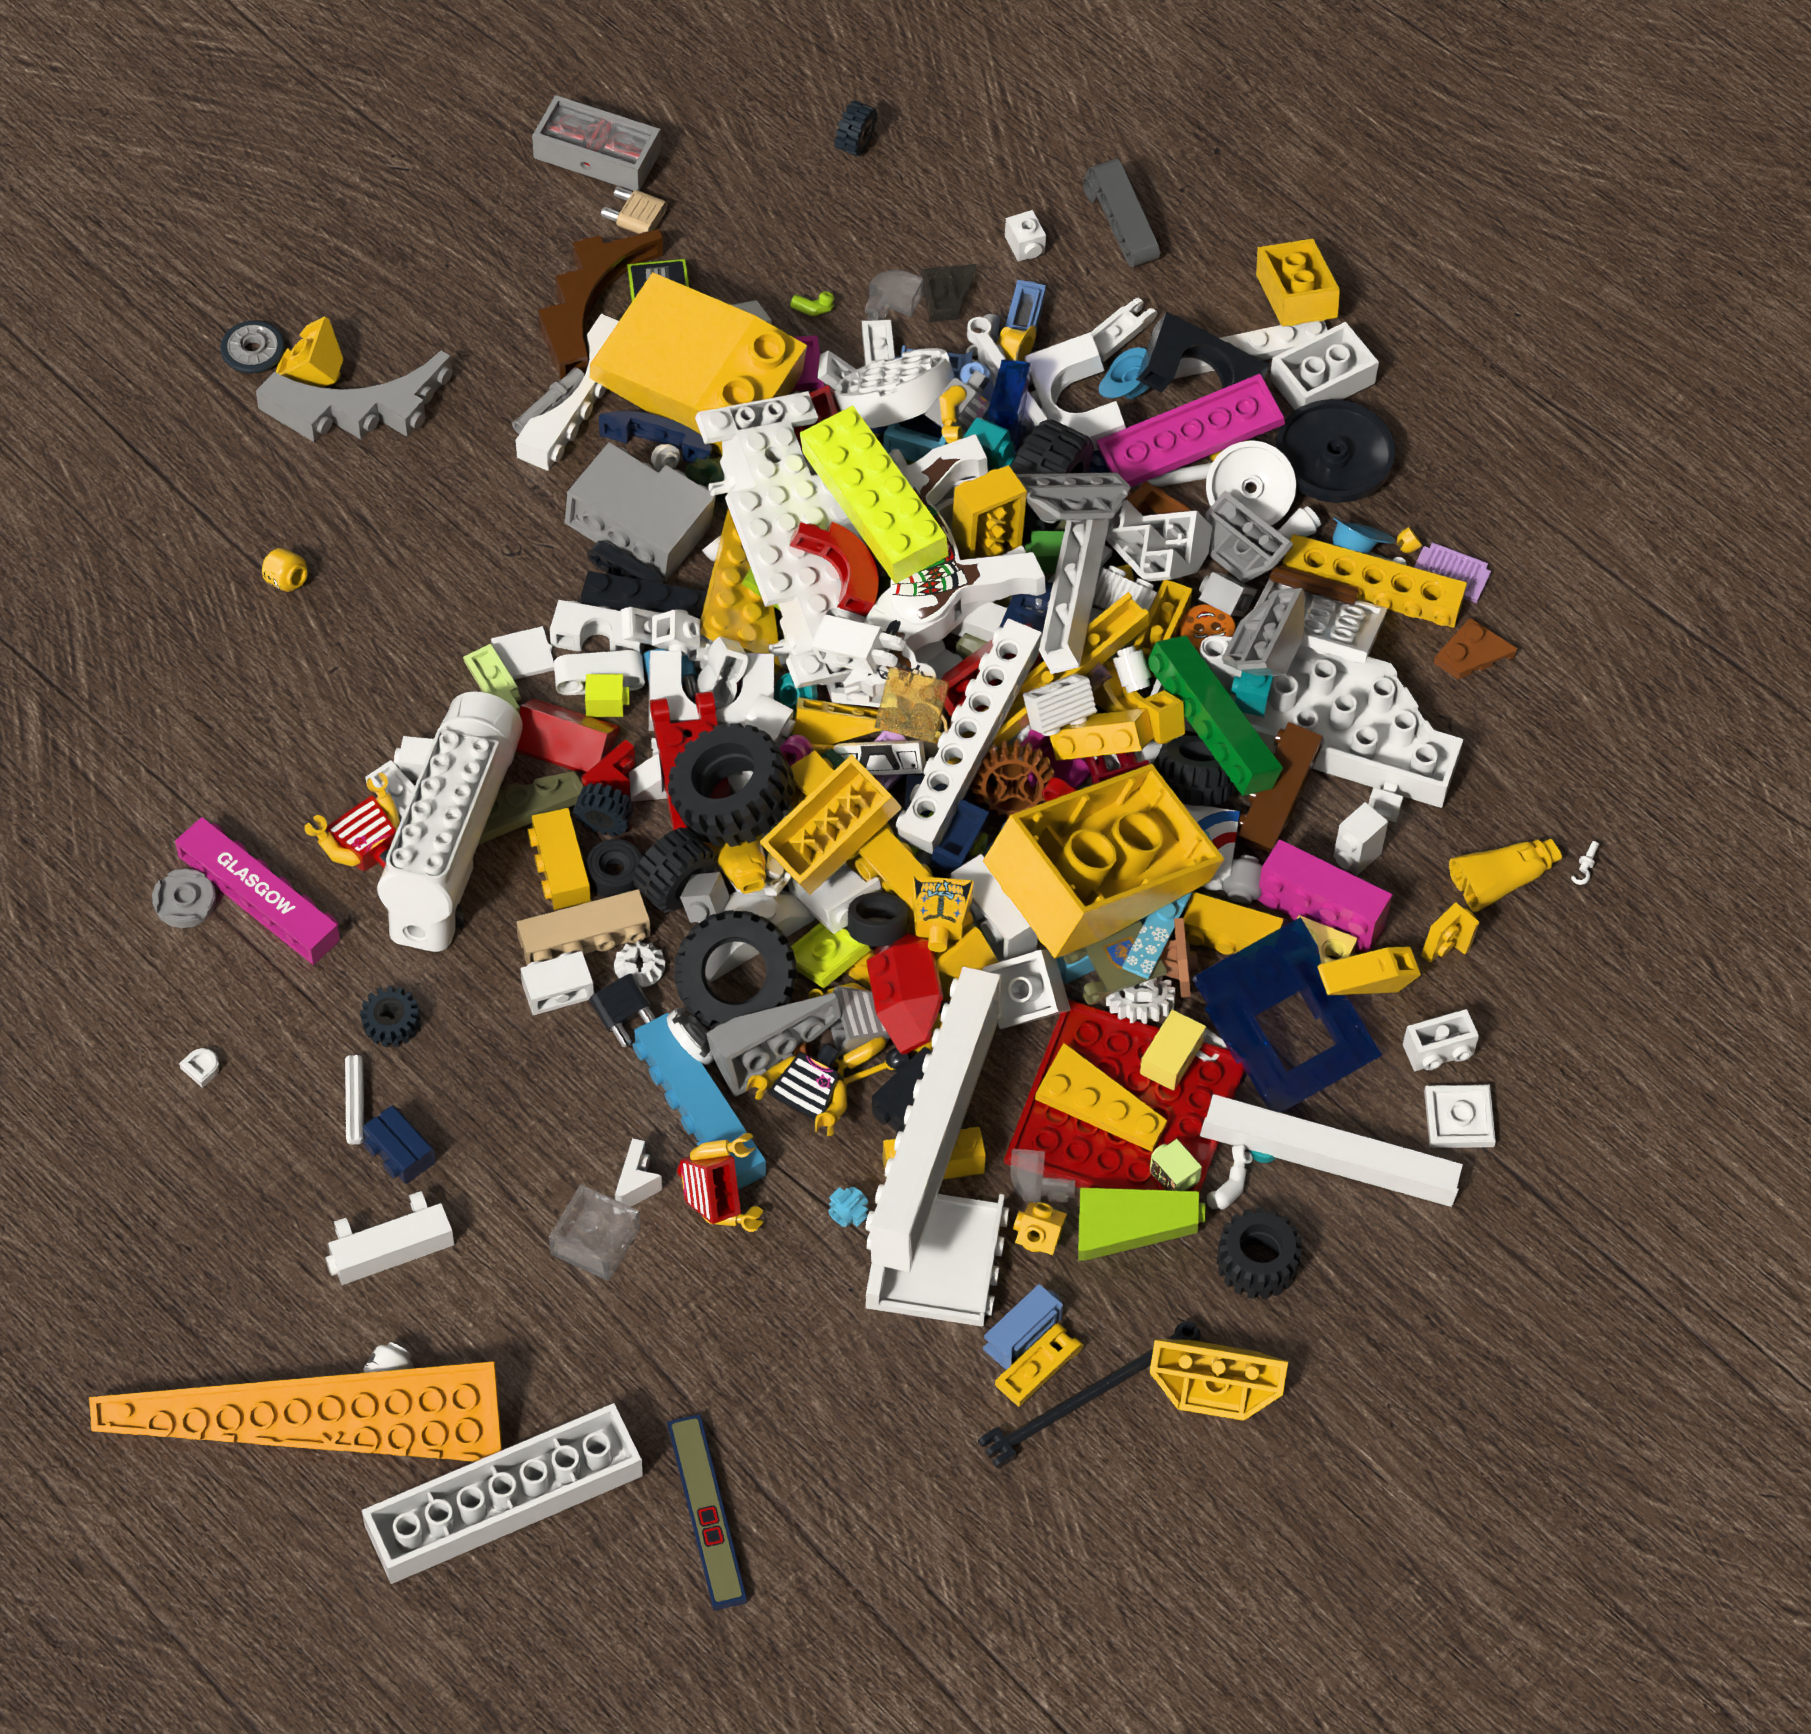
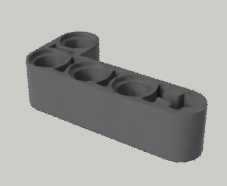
M1114 158L1089 167L1083 179L1084 192L1091 203L1100 202L1128 265L1133 268L1158 259L1160 257L1158 243L1121 162Z

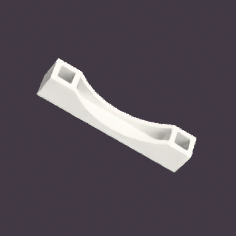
M603 314L599 316L587 334L590 360L583 380L573 394L559 406L528 421L516 439L517 458L547 471L550 470L554 462L560 461L564 453V447L569 440L572 441L576 437L580 423L583 419L586 420L590 416L594 402L597 398H601L606 391V387L589 378L590 363L619 321Z

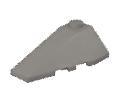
M834 993L763 1010L733 1018L707 1032L706 1035L711 1054L733 1096L737 1097L746 1092L748 1079L751 1076L761 1075L780 1060L794 1056L792 1051L803 1041H813L841 1017L838 999Z

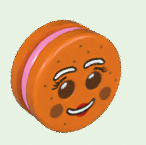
M1209 604L1198 605L1190 608L1183 615L1179 625L1178 637L1186 635L1200 654L1201 643L1206 637H1233L1236 631L1235 622L1231 615Z

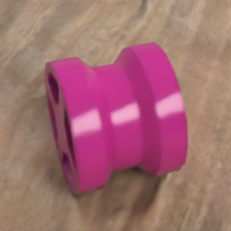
M802 735L789 736L779 747L789 766H792L813 752L811 742Z

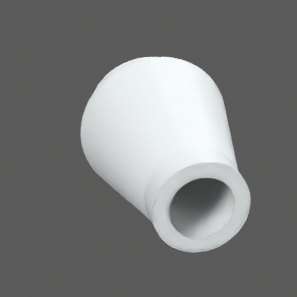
M1306 506L1304 509L1298 508L1278 532L1290 541L1292 534L1307 537L1316 533L1321 523L1315 512Z

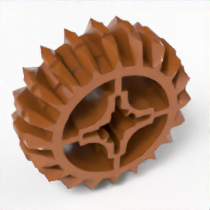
M1004 739L1001 748L992 743L990 753L987 752L983 757L982 763L972 781L973 783H971V791L975 794L977 804L983 803L984 810L990 811L994 809L993 815L995 818L1005 814V818L1008 820L1012 814L1045 803L1046 800L1042 795V790L1049 780L1054 777V769L1050 767L1049 758L1043 757V752L1040 748L1032 751V744L1030 742L1021 747L1018 739H1016L1014 745L1008 746V742ZM1031 771L1038 779L1034 787L1029 785L1028 774ZM991 773L996 775V780L998 781L995 789L988 783Z

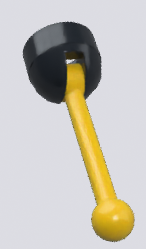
M893 1048L887 1053L884 1063L849 1077H844L843 1082L847 1087V1084L886 1068L891 1072L897 1073L909 1061L907 1053L902 1055L897 1048Z

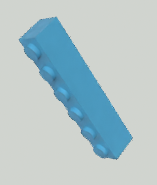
M669 1013L636 1028L633 1049L640 1061L645 1059L650 1067L648 1070L653 1082L657 1086L662 1085L666 1091L664 1095L667 1103L672 1110L677 1109L682 1116L681 1123L685 1131L689 1135L694 1134L698 1140L697 1146L704 1142L728 1139L729 1142H733L742 1134L747 1133L703 1064L692 1057L672 1034L666 1019ZM752 1139L743 1142V1144L747 1148L755 1147L756 1149L742 1158L736 1156L733 1152L730 1154V1156L734 1157L738 1190L766 1176V1160Z

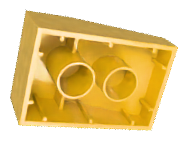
M652 272L590 363L589 378L650 414L674 420L702 436L695 419L698 412L789 395L802 376L807 345L751 313ZM722 441L709 443L712 446V450L723 456Z
M1149 764L1010 815L983 862L1000 884L1002 891L1012 900L1034 930L1039 941L1056 959L1102 941L1210 882L1225 859L1153 764Z

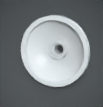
M1259 441L1239 442L1224 449L1212 462L1206 479L1207 498L1210 506H1212L1222 493L1226 491L1272 526L1286 515L1293 503L1296 491L1295 474L1288 459L1275 447ZM1248 483L1256 485L1257 489L1254 493L1246 492L1245 486Z

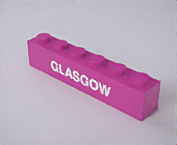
M201 817L175 840L178 857L194 870L205 874V877L211 880L216 888L312 965L317 963L340 941L339 924L330 913H322L318 910L311 898L305 894H298L293 890L291 883L283 876L278 878L262 859H254L248 854L247 849L242 843L237 840L233 842L229 839L218 824L214 822L211 824Z

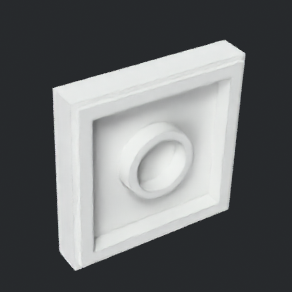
M1490 1085L1425 1086L1424 1094L1430 1148L1495 1146Z

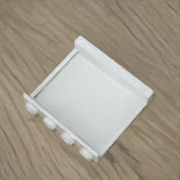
M938 1194L911 1272L871 1264L865 1308L983 1327L985 1315L992 1316L995 1296L989 1295L990 1285L997 1286L1000 1266H994L995 1256H1002L1004 1237L999 1236L1000 1226L1007 1227L1009 1208L1003 1207L1004 1195L999 1194L998 1203Z

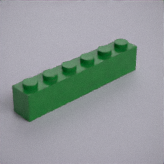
M1187 636L1157 641L1147 660V665L1165 690L1183 701L1184 716L1241 795L1245 796L1272 789L1283 767Z

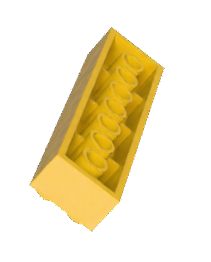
M815 750L790 766L794 776L792 781L795 784L794 794L790 796L792 799L790 806L793 809L796 808L835 770L832 763L827 758H822ZM886 823L846 863L864 881L868 882L877 877L880 880L882 892L896 895L905 901L908 907L907 933L917 936L912 905L913 876H934L926 864H920L916 860L911 848L905 842L901 843L894 836L892 828ZM970 911L963 931L966 934L973 929L974 919ZM948 939L947 950L952 947L955 940Z

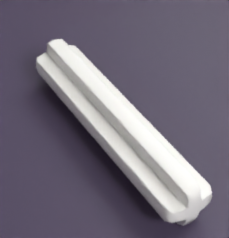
M349 1055L345 1058L346 1139L348 1144L354 1145L362 1144L364 1140L363 1058L360 1055Z

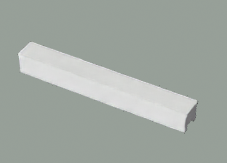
M1110 519L1084 520L1081 523L1070 520L1066 521L1039 652L1051 674L1080 667Z
M1214 1094L1200 1133L1201 1137L1233 1146L1244 1145L1247 1150L1265 1153L1279 1159L1452 1207L1458 1193L1457 1186L1463 1165Z

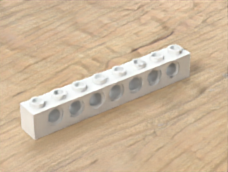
M1009 618L1003 628L998 627L992 640L994 646L990 653L983 655L979 664L980 672L976 680L971 679L965 691V696L967 697L963 705H957L953 712L951 728L948 732L944 731L937 746L939 750L935 758L930 757L924 769L925 777L921 785L916 784L911 792L910 801L912 802L907 811L903 810L897 819L896 828H898L900 841L930 854L933 853L935 846H939L957 811L958 803L961 799L963 800L982 763L983 757L987 754L1039 654L1042 632ZM1007 653H1013L1016 655V657L1011 660H1006L1002 658ZM993 679H1000L1003 681L998 686H992L988 684ZM980 705H986L989 707V709L984 712H978L975 710V708ZM966 731H972L976 733L971 738L961 737V735ZM954 757L962 759L956 765L947 763L949 759ZM938 784L948 785L947 789L943 791L933 789ZM925 810H931L934 812V814L928 818H923L919 816L920 813Z

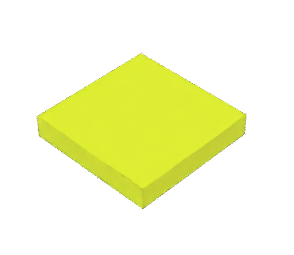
M821 922L791 946L796 959L797 971L823 988L827 987L870 951L868 945L854 940L847 929L843 928L833 934Z

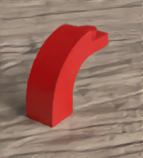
M800 522L791 536L789 546L820 556L830 562L837 570L841 580V592L837 608L866 617L875 604L878 592V571L868 548L854 533L837 523L831 522L827 530H823L815 524Z

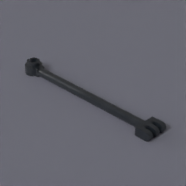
M1182 1322L1175 1328V1332L1170 1336V1339L1200 1341V1329L1198 1330L1196 1328L1197 1325L1192 1322ZM1182 1331H1191L1193 1335L1190 1337L1184 1336ZM1153 1349L1006 1436L997 1427L980 1437L978 1443L981 1447H986L993 1442L995 1443L988 1447L985 1453L989 1458L1002 1453L993 1460L997 1469L1016 1459V1452L1012 1447L1151 1366Z

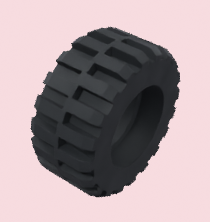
M1045 420L1032 430L1031 435H1028L1010 468L1015 474L1089 473L1090 463L1093 460L1094 446L1089 436L1055 420ZM1026 503L1023 533L1031 536V531H1053L1061 522L1046 523L1040 520Z
M730 723V727H725L721 724L714 726V730L710 732L705 730L699 733V738L695 741L690 740L684 746L685 751L678 753L674 760L676 767H671L668 777L670 779L668 793L671 796V802L687 828L703 842H711L712 845L724 847L725 843H728L730 847L741 846V842L747 841V843L756 841V837L762 833L764 835L768 834L772 830L771 826L774 823L779 824L784 818L783 811H788L792 802L790 796H793L795 784L792 781L794 778L792 769L776 742L773 741L767 732L747 724L744 728L742 723ZM741 771L753 772L748 783L737 793L721 799L710 798L716 785L727 776Z
M729 910L712 914L700 923H697L682 940L674 963V979L681 1001L696 1019L713 1029L736 1017L787 1005L792 998L797 980L796 959L790 942L784 933L765 917L744 910ZM728 942H744L753 946L762 955L766 965V978L762 988L755 996L746 1001L729 1002L719 998L712 992L706 980L705 969L708 958L716 948Z

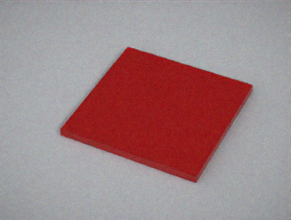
M1068 999L1071 1011L1059 1015L1005 1155L1004 1164L1077 1188L1165 1190L1149 1172L1153 1152L1035 1100L1038 1088L1063 1043H1065L1167 1120L1166 1128L1154 1150L1162 1144L1169 1145L1177 1139L1202 1167L1199 1182L1187 1190L1199 1192L1200 1196L1219 1141L1200 1136L1212 1096L1214 1094L1234 1100L1249 1056L1204 1042L1199 1049L1211 1058L1215 1053L1220 1056L1215 1062L1203 1061L1195 1056L1173 1091L1140 1074L1142 1057L1160 1028L1143 1024L1139 1021L1130 1023V1019L1126 1017L1120 1020L1117 1014H1111L1110 1012Z

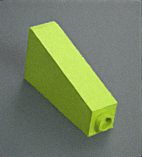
M1080 1188L1078 1261H1086L1198 1233V1222H1205V1203H1199V1192Z

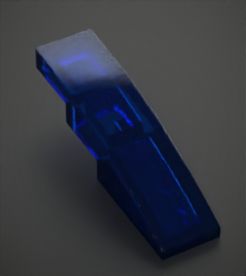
M1002 359L989 406V422L1009 430L1008 433H1010V440H1012L1016 456L1028 393L1031 363Z

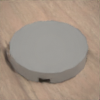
M188 868L173 870L162 881L160 879L155 884L152 893L154 911L159 919L169 926L178 928L194 927L204 922L214 911L216 905L214 885L211 880L205 877V874L198 870Z

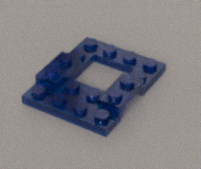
M1301 917L1192 977L1208 1005L1205 1008L1207 1014L1237 1064L1242 1063L1268 1110L1278 1113L1286 1111L1382 1056L1349 998L1345 995H1327L1317 968L1321 964L1318 945ZM1300 992L1315 1019L1320 1018L1336 1045L1287 1072L1255 1016Z

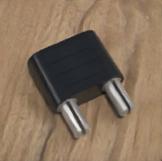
M632 973L621 977L589 998V1002L607 1031H613L622 1047L627 1045L617 1029L620 1030L626 1042L630 1045L632 1041L623 1025L640 1015L645 1023L650 1022L645 1012L651 1021L656 1019L650 1010L652 1004Z

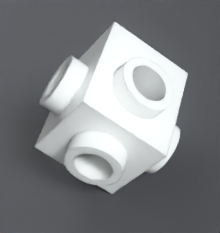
M671 610L654 615L652 618V645L666 651H681V656L686 655L688 651L699 649L700 619L688 615V612L685 610Z

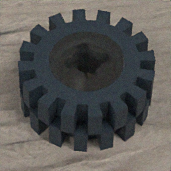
M856 100L851 101L850 105L846 107V112L842 114L843 118L838 124L839 129L836 130V149L857 157L860 154L862 155L864 148L866 149L868 146V141H871L872 132L875 130L874 125L877 123L876 117L878 115L877 109Z
M590 783L581 789L573 809V815L576 816L575 819L578 822H583L582 826L585 828L591 827L590 831L596 833V830L601 832V835L605 836L607 833L610 836H616V833L622 835L626 831L634 811L633 801H628L630 798L628 795H621V790H612L610 785H607L605 788L602 786V783H596V786Z
M387 986L388 992H383L382 987L377 989V996L371 992L368 995L369 1002L364 1000L362 1003L363 1010H360L362 1025L367 1037H371L375 1044L381 1042L382 1047H388L389 1043H393V1047H399V1041L402 1040L404 1044L408 1043V1037L414 1038L417 1034L416 1029H420L421 1018L416 999H413L409 991L405 994L404 988L398 987L397 992H394L393 986Z

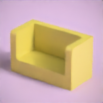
M1171 1010L1142 1057L1140 1074L1174 1091L1204 1043L1206 1026Z

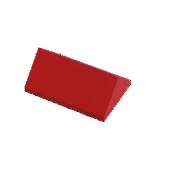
M534 698L520 707L519 715L522 719L523 729L516 752L585 774L609 754L620 731V726Z

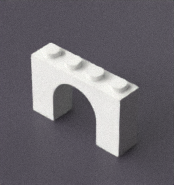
M1091 332L1024 356L1028 366L1023 369L1028 386L1034 384L1036 388L1035 391L1031 392L1032 397L1039 408L1042 407L1046 410L1049 420H1055L1089 436L1093 443L1094 451L1099 450L1096 440L1126 429L1116 401L1083 413L1066 412L1056 405L1060 393L1069 384L1104 371Z
M650 651L649 731H654L650 712L651 699L666 697L669 706L670 724L699 720L696 704L688 699L682 688L681 651ZM746 653L748 663L746 671L741 678V693L732 704L716 709L718 725L723 724L725 727H730V723H743L760 693L774 700V654ZM684 731L687 734L692 735L690 731Z

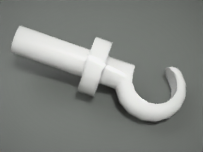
M1592 841L1586 856L1580 857L1579 863L1581 866L1579 870L1585 873L1586 877L1583 880H1577L1573 875L1571 879L1575 884L1584 885L1589 881L1590 872L1588 868H1593L1595 864L1592 859L1599 846L1598 842Z

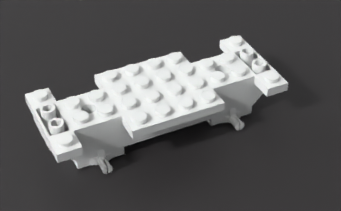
M809 392L698 412L695 419L704 443L709 444L722 441L723 456L720 464L724 472V481L710 483L709 492L711 491V496L728 493L725 500L765 606L778 604L783 616L780 620V625L784 633V642L770 644L769 653L774 654V657L785 654L789 655L786 663L796 689L816 684L826 685L845 681L853 669L820 662L811 644L825 614L834 617L843 615L860 623H864L865 617L837 608L841 592V580L837 570L830 562L820 556L789 546L791 536L800 522L815 524L823 530H827L831 522H834L854 533L867 547L866 542L819 475L811 476L793 427L814 424L818 419Z

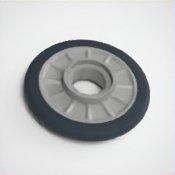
M257 320L245 321L230 328L223 336L220 345L221 356L225 363L234 370L243 373H260L272 368L280 361L285 350V341L281 332L273 325ZM249 343H258L260 345V348L256 351L245 349Z

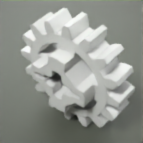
M1163 976L1106 996V1006H1110L1111 1014L1118 1013V1019L1120 1020L1127 1017L1130 1019V1023H1134L1136 1019H1141L1143 1024H1147V1019H1153L1157 1022L1159 1021V1015L1167 1017L1169 1010H1174L1175 987H1171V980L1163 981Z

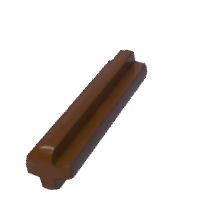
M1278 564L1272 569L1270 575L1272 582L1295 589L1302 588L1305 592L1350 605L1356 603L1359 589Z

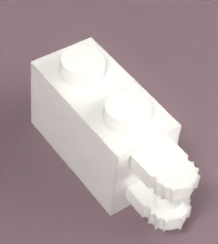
M825 614L811 647L820 662L875 674L879 665L893 668L898 662L896 656L885 652L886 648L903 651L906 642L897 636L883 633L881 627L873 622L860 623L843 615L834 617Z

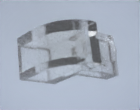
M901 270L885 271L875 276L869 283V299L865 307L868 321L884 320L890 309L911 317L923 297L924 278Z
M1012 1149L1011 1180L1014 1190L1027 1204L1029 1202H1042V1195H1047L1048 1200L1053 1202H1067L1068 1197L1075 1198V1180L1044 1178L1046 1160L1044 1151Z

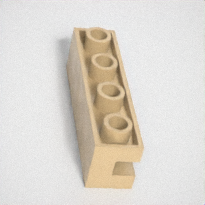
M639 889L516 921L518 939L521 948L524 949L527 965L535 961L544 962L555 959L561 954L569 952L576 953L582 951L583 954L594 951H607L620 944L636 943L638 940L642 941L644 938L650 937V920Z

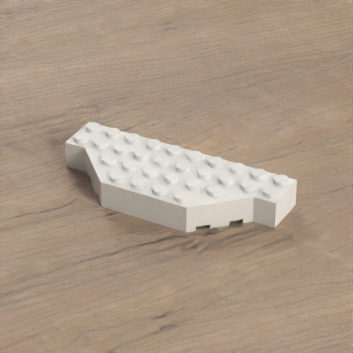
M1302 645L1299 646L1288 668L1286 677L1281 681L1272 682L1271 694L1264 718L1243 713L1273 755L1277 746H1274V741L1279 729H1285L1288 722L1320 734L1324 738V745L1313 769L1383 790L1386 781L1398 784L1397 795L1440 808L1443 807L1463 743L1462 738L1433 730L1428 720L1425 721L1418 711L1419 706L1407 687L1404 688L1397 678V671L1391 663L1367 657L1365 664L1360 662L1349 663L1340 656L1318 654L1312 648ZM1216 676L1235 702L1236 695L1231 694L1234 678ZM1156 679L1150 696L1165 690L1158 679ZM1184 716L1185 730L1197 733Z

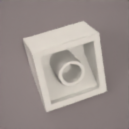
M1048 949L1038 950L983 967L984 971L999 974L1001 978V1015L998 1021L1000 1029L1071 1011L1057 959H1054Z

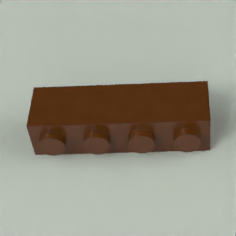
M1288 722L1285 729H1279L1274 741V746H1277L1274 756L1283 769L1272 789L1250 794L1249 802L1252 803L1248 814L1243 813L1238 821L1237 831H1240L1238 836L1242 842L1271 853L1278 840H1282L1325 741L1322 735Z

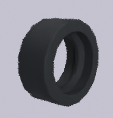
M872 892L854 898L849 904L848 932L857 942L868 946L881 947L891 945L907 934L908 907L905 901L898 896L884 892ZM871 917H885L890 920L877 922L869 921L866 919Z

